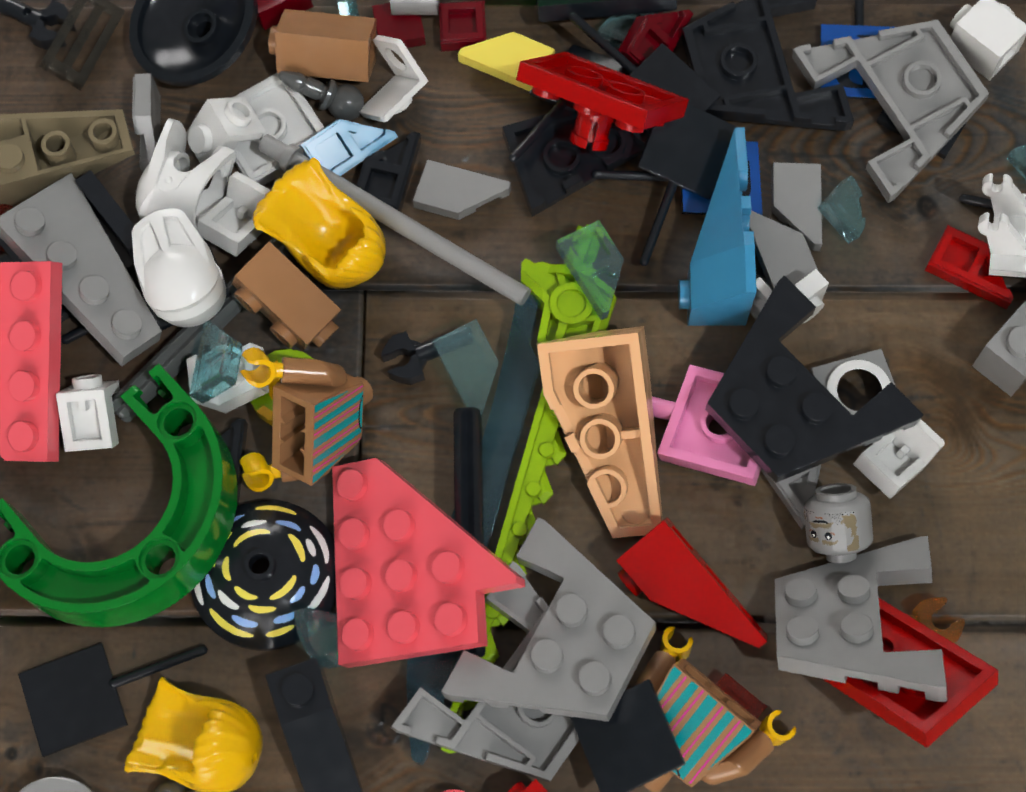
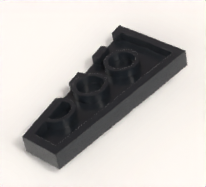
M564 109L516 162H512L531 217L597 180L592 177L593 170H614L642 154L649 135L645 131L643 133H632L622 130L615 125V119L610 130L607 150L592 151L591 142H588L586 149L574 145L569 139L571 131L574 129L577 113ZM546 114L502 127L503 137L509 154L514 151Z

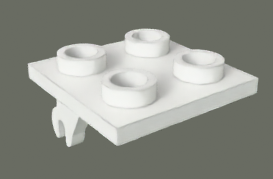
M989 173L982 180V192L991 198L994 221L993 223L989 222L990 214L986 212L979 217L978 230L981 234L987 236L991 253L989 275L1026 278V194L1019 191L1009 175H1003V182L1001 184H994L993 174Z

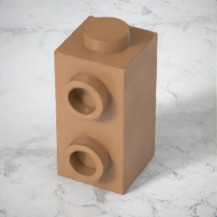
M284 9L278 25L271 27L268 40L269 53L276 55L277 73L280 71L299 72L309 77L369 82L377 59L376 46L373 43V39L376 37V18Z
M270 241L234 276L232 285L237 289L234 293L235 298L250 313L255 315L260 311L273 323L270 331L281 343L290 349L296 345L303 352L312 342L320 348L339 328L333 321L341 309Z

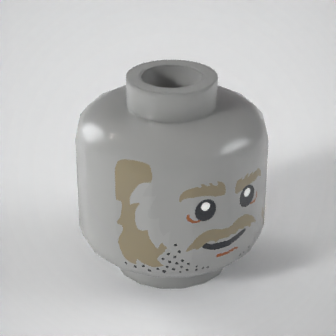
M847 483L823 485L815 489V495L805 502L804 516L807 544L813 551L826 555L827 561L833 563L851 562L857 558L858 552L867 549L872 544L871 503L866 495L857 492L856 486Z

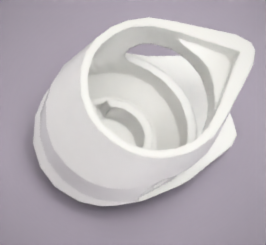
M168 118L154 149L151 161L138 181L136 210L140 220L154 211L180 209L184 211L197 230L198 220L226 196L228 179L231 176L235 163L236 151L225 146H217L212 152L211 157L200 163L193 170H190V159L185 152L187 143L186 130L180 121ZM213 176L209 187L207 189H204L209 180L211 179V177Z
M180 209L154 211L136 223L132 230L134 266L145 301L158 317L178 327L198 326L213 318L221 310L226 298L223 274L220 267L215 263L208 244L184 211Z

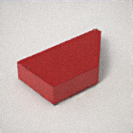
M947 225L924 271L1006 310L1014 298L1011 290L1007 289L1002 276L989 275L991 254L989 244Z

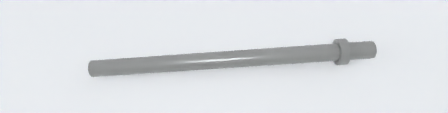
M269 134L265 135L259 144V151L278 161L279 168L285 172L304 160H310V158L303 155L304 151L301 147L294 143L288 146ZM321 165L329 180L338 189L360 204L375 220L520 306L524 305L531 293L529 287Z

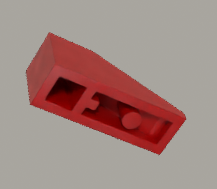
M668 517L616 560L622 567L617 573L619 578L635 596H639L643 592L654 603L757 648H760L767 642V633Z

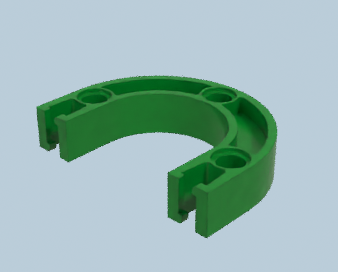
M159 363L148 373L161 388L158 393L164 400L173 396L170 402L163 405L157 413L152 414V410L140 398L143 392L136 385L130 387L120 396L161 441L168 453L172 467V491L168 506L157 526L142 542L117 557L103 561L77 562L56 555L26 518L3 498L0 499V517L6 521L4 523L5 527L10 532H15L14 537L6 541L0 548V579L26 601L55 619L69 624L99 628L131 624L160 613L186 596L203 580L214 566L230 535L237 508L238 487L235 466L228 446L199 406ZM192 424L187 433L177 436L184 426ZM171 558H175L173 567L166 573L159 574L163 563ZM32 559H35L33 566L27 572L22 574L23 567L26 565V563Z

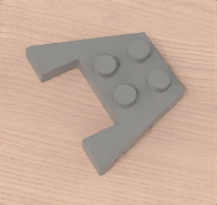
M938 19L879 30L878 35L854 40L851 36L833 39L832 44L811 48V44L801 45L794 48L792 53V59L813 90L853 69H857L905 140L903 143L867 162V172L888 203L897 198L986 102L989 95L983 83Z
M538 517L516 556L518 563L560 582L561 585L514 672H509L464 650L441 692L444 698L453 702L464 703V700L484 702L492 707L507 709L510 706L538 709L541 713L609 722L656 631V623L549 523Z
M928 536L916 537L858 554L857 558L851 562H831L776 578L775 614L778 670L846 683L847 678L852 677L877 682L878 690L898 694L900 687L925 692L926 700L947 702V686L942 649L899 652L883 651L878 586L932 583Z
M512 561L509 567L525 579V587L489 593L485 598V602L526 632V636L503 667V669L509 672H514L549 607L528 582L522 568ZM421 687L391 726V729L399 734L546 782L552 780L579 741L571 720L572 717L541 713L538 709L510 706L509 709L492 707L488 703L478 702L468 717L462 719Z

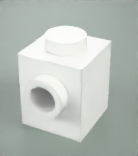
M979 0L973 7L965 4L957 12L949 25L954 29L950 38L966 61L989 81L1016 55L1026 38V24L1015 16L1011 8L995 0Z

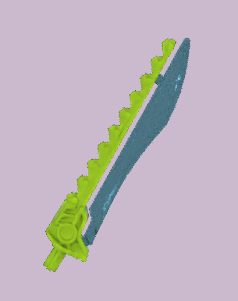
M586 224V227L577 226L565 264H549L542 261L534 263L527 258L521 262V283L529 287L531 293L524 305L520 306L515 303V312L498 385L482 438L484 546L487 548L490 544L540 370L539 361L531 347L538 316L537 309L540 308L543 312L537 344L591 332L606 331L617 298L612 289L597 279L595 272H592L605 236L604 232L596 230V226ZM543 387L495 551V555L508 566L512 561L517 563L526 575L525 567L518 563L516 556L519 552V546L523 545L536 521L532 512L533 506L541 503L545 505L554 495L545 471L546 466L554 464L558 466L567 455L558 432L559 428L562 427L543 395ZM455 508L451 515L453 520H455ZM485 602L488 646L485 647V655L480 658L494 664L500 656L491 630L492 627L500 625L504 627L509 619ZM456 651L407 660V704L420 687L442 704L444 703L445 698L441 691L460 658ZM464 700V703L452 701L450 710L464 719V711L473 709L478 702ZM409 737L413 761L417 765L424 764L428 759L432 744ZM441 747V750L445 753H456Z

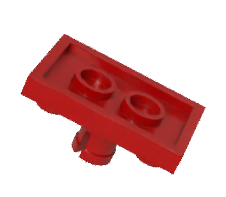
M568 52L520 61L516 77L517 81L533 86L532 93L537 96L552 100L563 98L573 102V109L577 111V118L574 129L571 131L570 142L586 149L587 143L591 142L592 151L607 150L610 130L615 119V125L618 128L632 133H643L645 129L655 126L661 127L667 122L683 118L689 101L688 98Z
M879 598L883 651L899 652L942 649L947 686V702L926 700L925 692L900 687L898 694L878 690L877 682L848 677L846 683L823 680L882 718L886 723L894 726L928 748L998 685V669Z

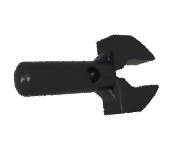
M0 0V13L31 26L33 29L29 34L31 41L35 46L44 50L67 46L63 36L57 32L47 30L46 25L60 24L76 32L74 22L67 8L60 2L52 0L46 9L37 10L17 0Z
M464 326L420 343L409 339L407 331L393 335L389 339L381 353L382 361L387 362L399 355L411 357L409 363L405 366H398L388 370V375L393 381L413 385L425 380L423 369L429 360L471 345L473 343V334L468 327Z

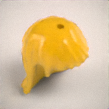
M316 158L304 160L302 163L294 165L292 169L287 170L283 174L282 178L275 180L271 191L266 193L264 199L257 203L256 209L253 212V223L256 230L263 231L283 243L295 260L313 278L326 287L346 289L357 286L371 279L384 263L386 242L381 228L368 211L329 180Z
M160 677L151 703L146 708V715L142 720V728L137 733L133 749L125 760L124 771L127 773L145 772L160 774L197 792H232L243 786L255 772L263 748L262 732L256 718L241 705L221 698L186 692L168 682L165 677Z

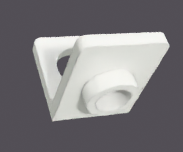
M377 35L373 39V43L395 76L363 106L360 113L364 118L387 122L393 115L404 111L411 104L412 97L428 80L400 39ZM392 51L400 56L405 65L394 56Z

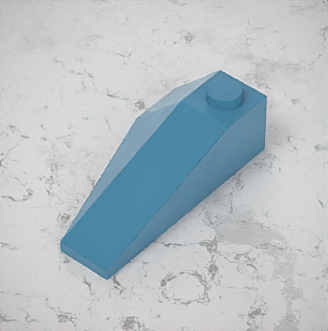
M735 127L694 249L687 280H679L678 308L687 309L688 326H746L757 293L754 231H749L752 209L751 196H742V191H746L748 186L745 127Z

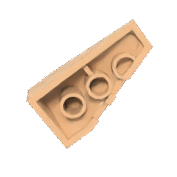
M644 326L597 331L538 343L537 349L543 395L562 427L567 445L571 453L574 452L587 479V486L612 538L646 535L662 522L663 518L651 381Z

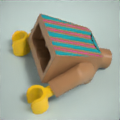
M254 347L246 349L242 353L245 360L250 364L259 365L258 368L252 371H240L248 383L254 387L261 388L269 385L274 378H280L281 382L273 386L272 464L268 465L264 456L260 453H248L240 459V465L245 472L241 476L247 487L255 492L267 490L272 485L274 479L281 478L282 483L300 480L312 486L321 477L327 475L332 467L359 443L362 437L363 406L373 399V389L367 380L359 376L353 377L346 374L344 368L335 363L317 359L283 357L281 362H272L261 349Z
M673 626L668 627L664 631L660 651H656L635 682L636 686L648 679L651 680L685 761V765L643 785L651 792H661L674 775L690 787H693L700 780L707 784L717 785L746 776L773 752L774 746L784 744L796 734L795 726L784 735H779L774 731L772 721L782 713L781 710H775L760 722L690 664L686 659L690 655L693 638L690 637L685 647H672L668 641L674 634L675 627Z

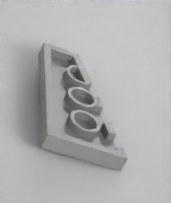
M72 173L0 215V238L23 262L53 261L62 263V304L121 367L160 340L162 331L86 197L76 184Z

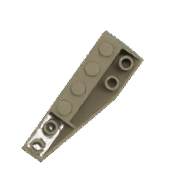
M123 109L0 114V212L19 205L72 173L76 180L89 170L96 174L135 155Z

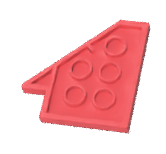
M0 262V456L4 461L59 462L60 418L56 393L60 392L62 263Z
M372 458L333 466L338 665L353 668L488 646L485 594L524 588L525 579L384 461Z

